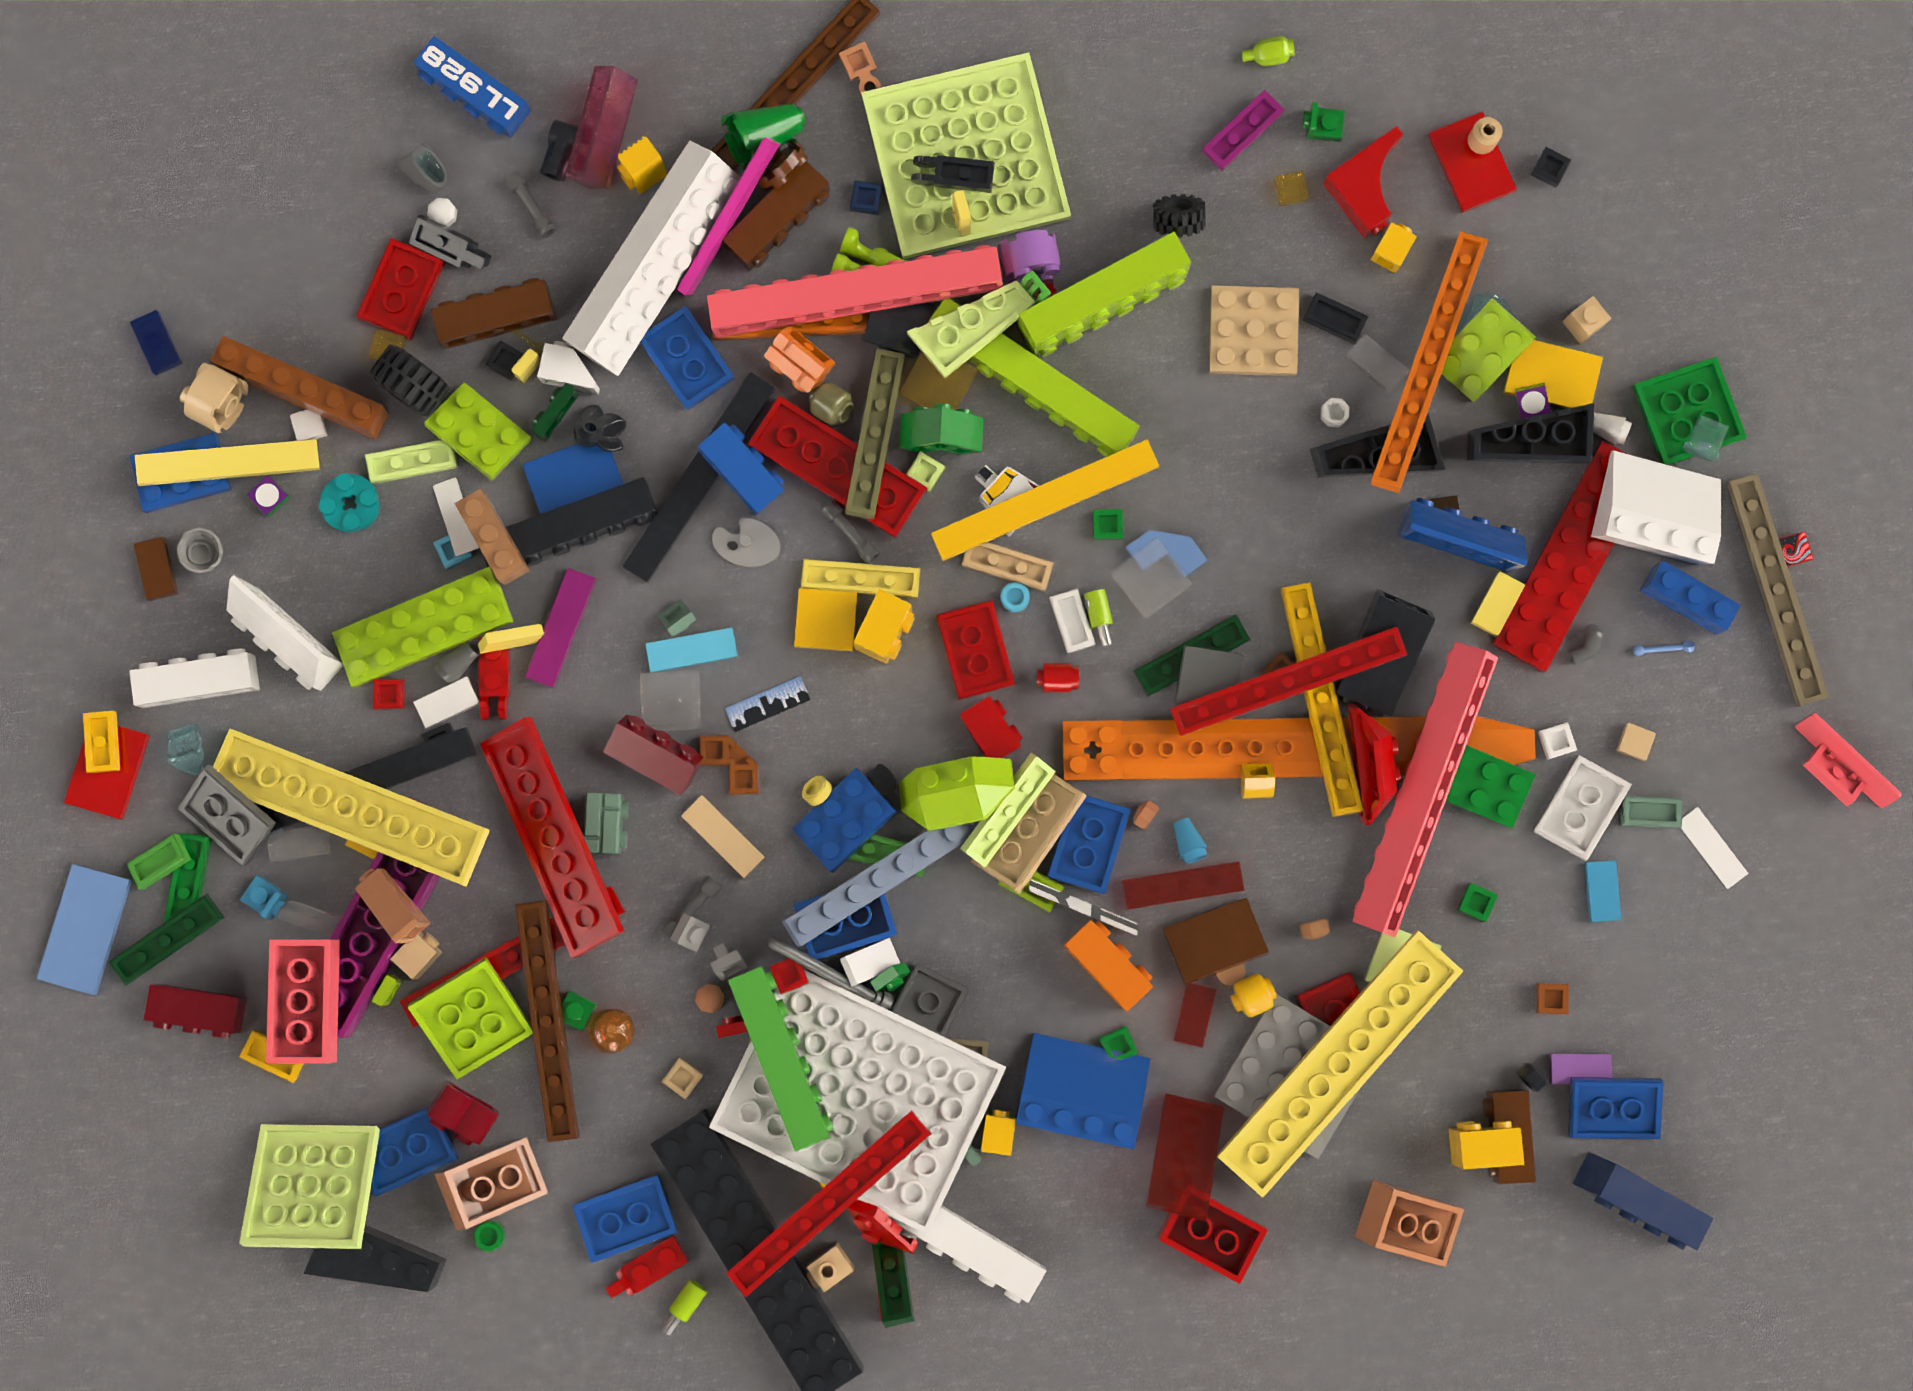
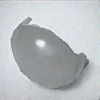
M198 527L183 533L177 545V555L180 564L188 571L202 574L214 570L218 566L223 556V547L221 540L211 530Z

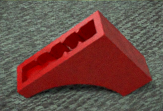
M1398 126L1329 173L1323 182L1325 188L1363 238H1366L1371 233L1375 237L1388 227L1387 221L1392 215L1382 195L1381 170L1386 156L1400 143L1404 136Z

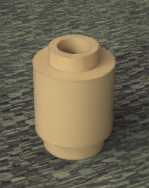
M1491 117L1479 119L1468 135V145L1471 150L1478 154L1491 152L1502 137L1501 124Z

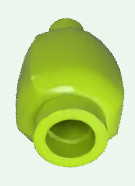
M1281 35L1259 40L1253 49L1242 51L1243 62L1255 60L1256 63L1262 66L1283 64L1289 60V57L1295 56L1293 38L1287 39Z

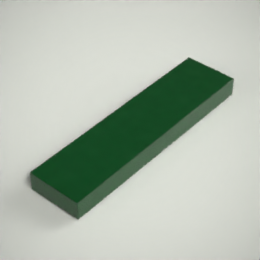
M1235 614L1134 670L1133 673L1146 696L1149 697L1178 681L1184 645L1230 652L1251 639Z
M205 894L111 959L109 964L124 985L127 986L225 917L209 894Z

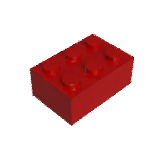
M1183 1183L1156 1237L1168 1246L1241 1284L1268 1229L1264 1225L1192 1186Z

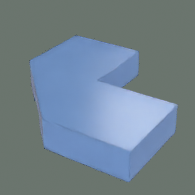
M1154 530L1147 531L1125 548L1142 572L1165 555L1182 578H1185L1208 561L1191 537Z

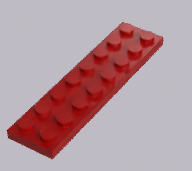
M1603 440L1595 450L1592 462L1587 465L1526 579L1525 586L1503 628L1492 643L1493 646L1543 673L1550 666L1614 545L1613 542L1591 537L1611 451L1625 453Z
M525 716L481 742V749L571 958H577L625 932L532 717Z

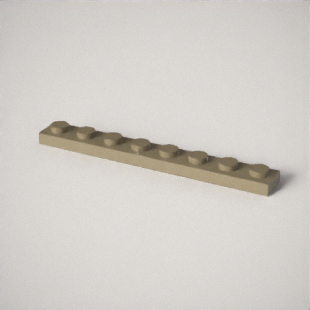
M1758 473L1726 483L1796 706L1829 698Z

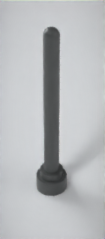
M776 937L769 939L768 946L771 949L849 992L889 1011L891 1010L895 999L891 993L885 990L876 992V990L873 991L860 983L851 987L848 977Z

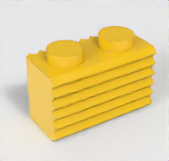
M642 136V140H638L637 144L633 143L632 147L628 146L627 150H623V154L618 153L620 165L617 166V169L629 190L635 188L639 194H642L668 175L661 156L647 137Z

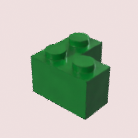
M944 403L934 404V408L931 409L927 407H914L913 412L901 413L899 448L918 453L920 451L924 453L938 450L958 455L982 452L984 418L972 415V411L968 409L953 410L950 404Z

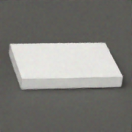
M1578 755L1534 832L1587 862L1632 784Z

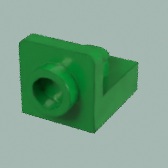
M1312 102L1309 111L1305 110L1303 115L1302 128H1307L1306 138L1341 142L1345 110L1318 108V102Z

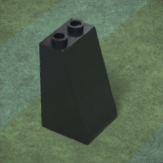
M1377 589L1355 641L1397 627L1407 656L1340 679L1335 688L1336 693L1340 695L1339 699L1347 704L1356 705L1357 702L1367 706L1366 711L1378 717H1383L1384 714L1392 716L1436 620L1433 613Z

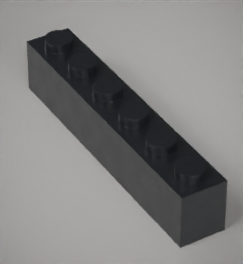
M642 477L505 528L527 566H533L542 562V557L566 554L571 551L570 547L580 543L582 546L591 545L598 541L599 536L609 533V536L621 534L626 531L625 527L635 523L637 526L648 524L654 520L653 517L656 516L658 511L648 483ZM484 557L485 563H486L487 567H489V564H488L487 560H486L485 557Z

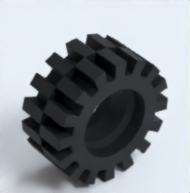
M1171 194V197L1163 196L1162 199H1157L1156 203H1153V228L1159 234L1165 235L1175 232L1178 237H1183L1185 234L1189 237L1192 236V233L1198 234L1200 230L1203 231L1205 229L1206 210L1205 201H1202V198H1195V195L1186 197V194H1181V196Z

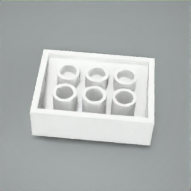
M1613 450L1610 454L1591 537L1696 565L1714 564L1721 538V479Z
M234 575L230 578L226 611L233 616L231 622L241 631L245 632L248 629L255 635L252 641L261 649L273 651L277 655L274 660L287 671L292 668L298 674L295 679L306 689L310 690L313 687L321 691L340 671L343 663L259 588Z

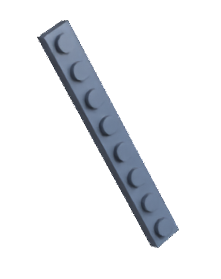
M980 821L934 831H925L782 922L796 946L798 948L963 844Z

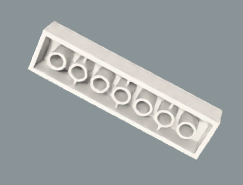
M689 140L562 339L598 365L618 376L696 256L741 177L715 153Z

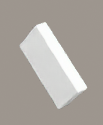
M1078 588L1050 597L1049 600L1067 654L1094 646L1095 640Z
M466 676L413 703L425 728L430 729L479 705L480 700L469 677Z
M890 938L840 959L851 987L878 976L892 965L900 964Z

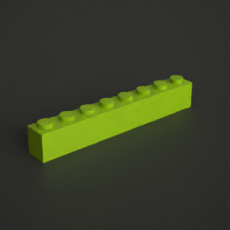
M944 299L930 320L947 315L957 310L960 305L951 299ZM1002 333L968 359L977 365L976 369L987 378L995 377L1001 381L1000 385L1011 394L1019 393L1026 398L1024 401L1027 405L1037 411L1041 408L1049 413V419L1061 427L1064 424L1074 430L1073 435L1085 443L1090 441L1098 446L1097 451L1105 457L1126 449L1139 431L1140 425Z

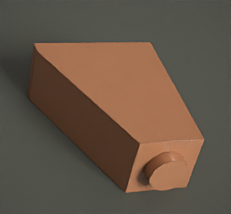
M371 868L359 878L361 883L355 887V890L395 943L411 942L431 924L385 869L377 868L374 870Z

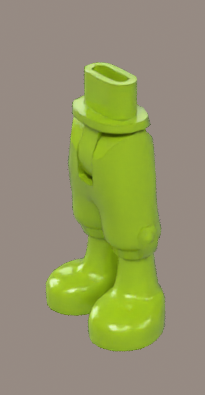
M848 227L840 253L837 254L831 271L842 269L848 272L858 270L862 266L851 261L847 256L864 260L875 267L887 265L892 260L907 261L889 253L885 248L871 250L865 247L859 241L858 230Z

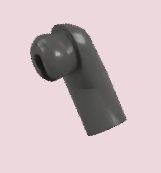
M1590 624L1584 629V636L1586 637L1584 644L1568 652L1569 659L1573 665L1598 654L1604 639V633L1597 625Z

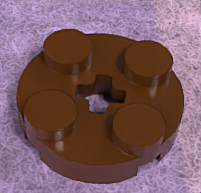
M796 139L789 140L786 143L788 147L782 151L780 148L776 150L757 183L761 188L773 186L774 189L780 188L788 180L786 175L794 168L797 169L806 162L808 157L804 153L805 149Z

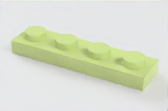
M1030 753L1013 776L1015 789L1010 794H1007L1002 803L986 820L978 823L960 849L979 864L986 867L1056 771L1036 755Z

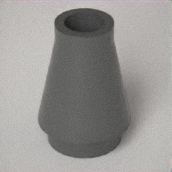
M468 641L461 647L439 657V662L435 664V669L446 682L458 681L474 659L480 655V652L473 643Z

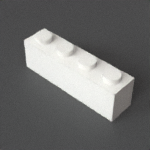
M245 649L228 650L226 656L216 657L215 653L198 655V660L187 661V658H174L168 660L169 664L158 666L157 662L139 664V669L129 670L133 704L141 708L260 690L256 656L245 652Z

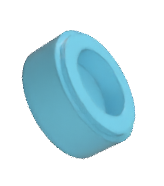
M1018 582L1007 584L1002 589L1000 595L1002 606L1007 611L1013 613L1023 611L1030 599L1028 589Z

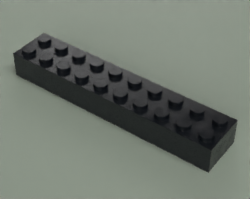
M706 1109L652 1142L651 1146L729 1271L773 1233L778 1226L721 1133L709 1128L712 1119ZM794 1254L747 1297L744 1296L801 1391H835L862 1374L864 1366L817 1289L808 1280L806 1271Z

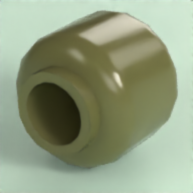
M830 382L824 383L820 387H815L809 396L812 415L832 426L845 423L854 409L851 394Z

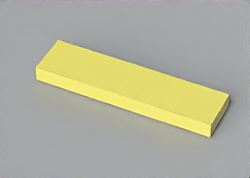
M803 559L801 588L857 592L858 594L876 595L878 590L881 589L895 597L918 599L920 568Z

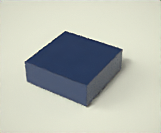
M854 180L850 211L879 215L883 185Z

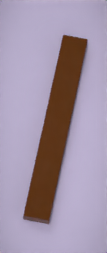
M850 0L750 109L791 103L796 105L840 58L838 54L848 49L880 15V10L869 0ZM724 137L710 150L733 171L740 165L732 157Z
M547 900L517 903L515 908L548 1142L577 1139L580 1136Z

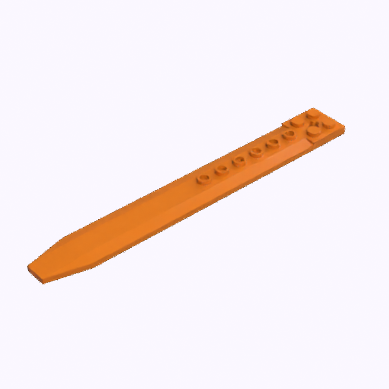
M1426 716L1371 717L1388 730L1392 736L1396 737L1398 753L1394 754V764L1399 766L1401 776H1406L1405 769L1414 755L1416 739L1424 728ZM1479 716L1476 717L1467 742L1468 746L1513 765L1536 759L1535 729ZM1342 717L1353 764L1349 717ZM1310 718L1228 719L1184 736H1180L1174 720L1062 722L1064 781L1241 778L1242 764L1271 763L1275 778L1323 777ZM1090 742H1094L1096 747L1101 748V753H1097L1095 759H1091L1088 753H1084V748L1089 747Z

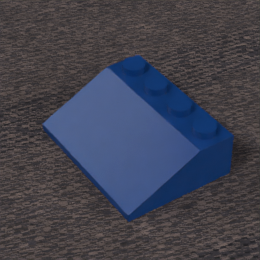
M1417 498L1416 501L1411 500L1407 503L1397 537L1506 572L1526 566L1528 559L1525 536L1518 535V529L1506 525H1501L1500 528L1489 525L1490 520L1478 516H1473L1472 519L1462 517V512L1454 508L1445 507L1444 510L1434 508L1432 501Z
M1033 1033L1016 1113V1124L1135 1149L1150 1058L1133 1055L1120 1060L1109 1057L1108 1053L1101 1047ZM1111 1050L1114 1057L1123 1054V1052Z

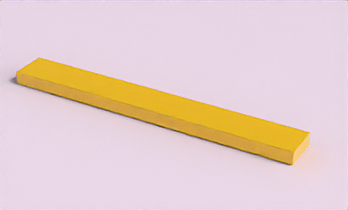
M1147 439L931 533V536L942 561H945L1159 468V464Z
M1311 583L1282 587L1280 591L1296 661L1300 662L1325 653L1326 647ZM1334 682L1304 692L1332 817L1362 812L1363 807Z

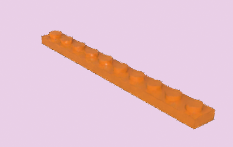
M1461 231L1459 233L1371 480V485L1400 493L1488 242L1486 238Z

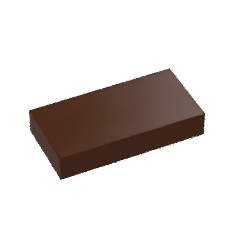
M158 537L134 543L146 600L153 601L177 595L178 591L166 538Z

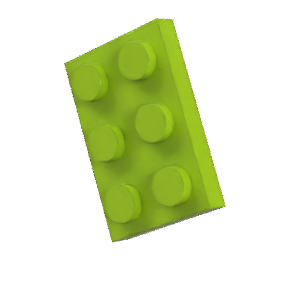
M1491 298L1454 338L1442 375L1474 403L1531 344L1536 336L1496 300Z
M465 382L424 422L427 429L491 481L531 441L530 435Z

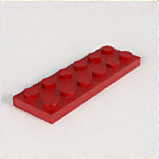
M778 396L748 442V446L750 448L754 447L761 455L846 507L858 444L783 397ZM885 462L874 520L863 519L896 539L926 493L927 488Z

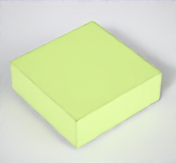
M920 451L906 475L925 486L928 492H931L943 473L945 466Z

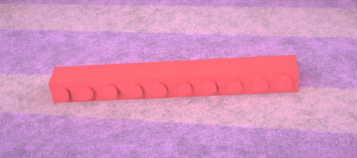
M980 245L972 251L951 250L942 256L922 255L917 257L916 260L907 262L892 260L883 266L863 265L858 270L848 272L842 269L834 270L829 275L824 276L809 274L802 276L801 280L789 281L780 279L773 281L771 285L765 286L750 284L744 286L742 290L736 291L721 289L715 291L712 295H707L711 329L716 338L992 292L1003 287L997 246Z
M1455 641L1453 649L1447 655L1445 671L1437 682L1435 698L1432 705L1427 709L1424 728L1416 739L1414 755L1406 766L1404 782L1396 793L1393 812L1385 823V833L1381 844L1375 850V860L1371 871L1365 877L1364 890L1360 900L1354 907L1352 922L1392 937L1397 935L1498 660L1497 656L1487 650Z

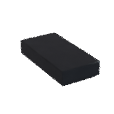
M1316 292L1303 321L1356 344L1369 316Z

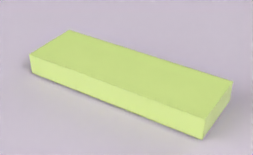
M442 440L365 454L369 480L372 484L458 468L456 452Z

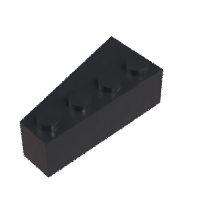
M1427 413L1407 473L1445 470L1429 413ZM1391 424L1310 449L1318 478L1373 475Z
M365 1225L361 1249L314 1248L304 1274L429 1292L435 1288L447 1259Z

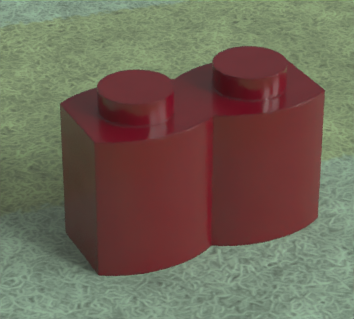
M447 1080L427 1110V1115L431 1118L429 1120L430 1124L442 1131H445L446 1128L457 1133L455 1138L468 1146L472 1142L480 1145L499 1116L497 1109Z

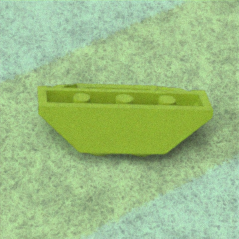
M976 756L915 768L898 783L901 811L928 831L986 820L1002 803L1007 794H1010L1015 789L1012 761L1010 759Z

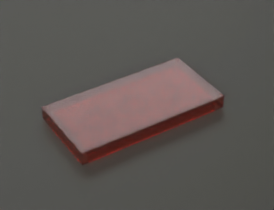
M1165 1093L1145 1207L1206 1221L1223 1118V1106Z

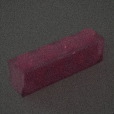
M594 66L565 174L566 177L588 189H610L638 79L616 66Z

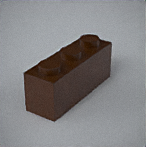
M1524 1089L1486 1091L1487 1098L1483 1099V1112L1485 1116H1488L1489 1127H1493L1492 1122L1511 1121V1126L1520 1127L1524 1165L1488 1168L1489 1177H1493V1182L1497 1184L1535 1183L1529 1091Z

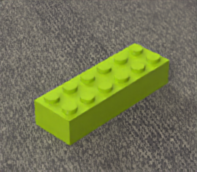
M1172 232L1019 313L1017 329L1033 355L1036 357L1041 355L1042 358L1054 353L1057 350L1056 346L1067 341L1068 344H1071L1083 336L1082 332L1090 328L1098 330L1109 322L1107 319L1118 314L1119 317H1122L1134 309L1133 305L1141 301L1149 303L1160 295L1158 292L1169 287L1170 290H1173L1185 282L1184 278L1188 274L1191 260L1176 233Z

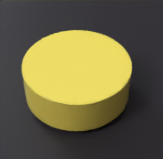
M815 776L804 785L802 797L811 806L820 805L829 797L832 785L823 776Z

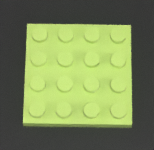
M261 1124L239 1244L244 1247L361 1249L380 1129L377 1126Z

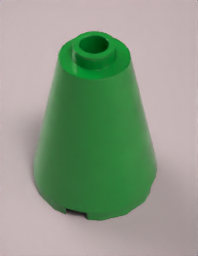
M792 103L730 112L722 116L721 120L722 126L727 125L728 133L724 134L728 149L737 164H745L742 168L743 170L748 166L763 138H772L780 143L779 149L802 132L803 124L806 123L802 109L800 107L796 108Z

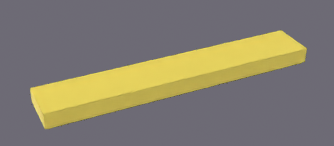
M316 439L135 455L138 486L320 470Z

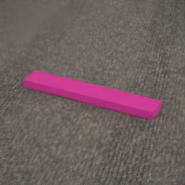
M765 137L761 141L679 283L677 290L682 294H694L723 244V238L731 230L778 149L780 143L774 139Z

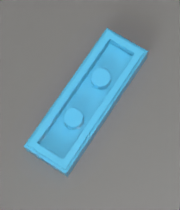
M732 627L645 643L651 673L738 657Z

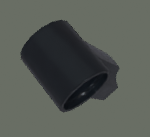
M556 119L553 121L548 135L549 146L540 170L542 175L558 182H565L574 153H578L582 146L584 128Z

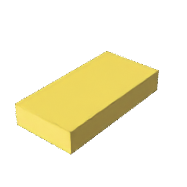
M964 191L953 192L952 212L958 234L961 237L971 235V216Z
M1501 571L1497 572L1470 623L1497 637L1523 591L1525 584Z
M534 624L486 633L478 643L480 654L536 644L544 635L541 624Z

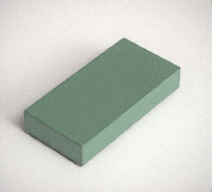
M1625 796L1620 804V826L1682 828V798Z

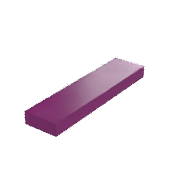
M570 568L567 569L544 627V635L540 638L529 665L526 678L552 688L555 687L596 583V578Z

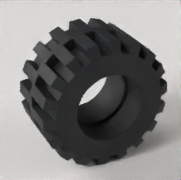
M389 344L368 372L374 382L423 417L429 418L450 391L448 384L440 376L396 345Z

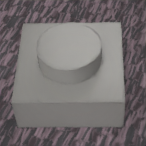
M683 913L670 940L697 952L710 925Z

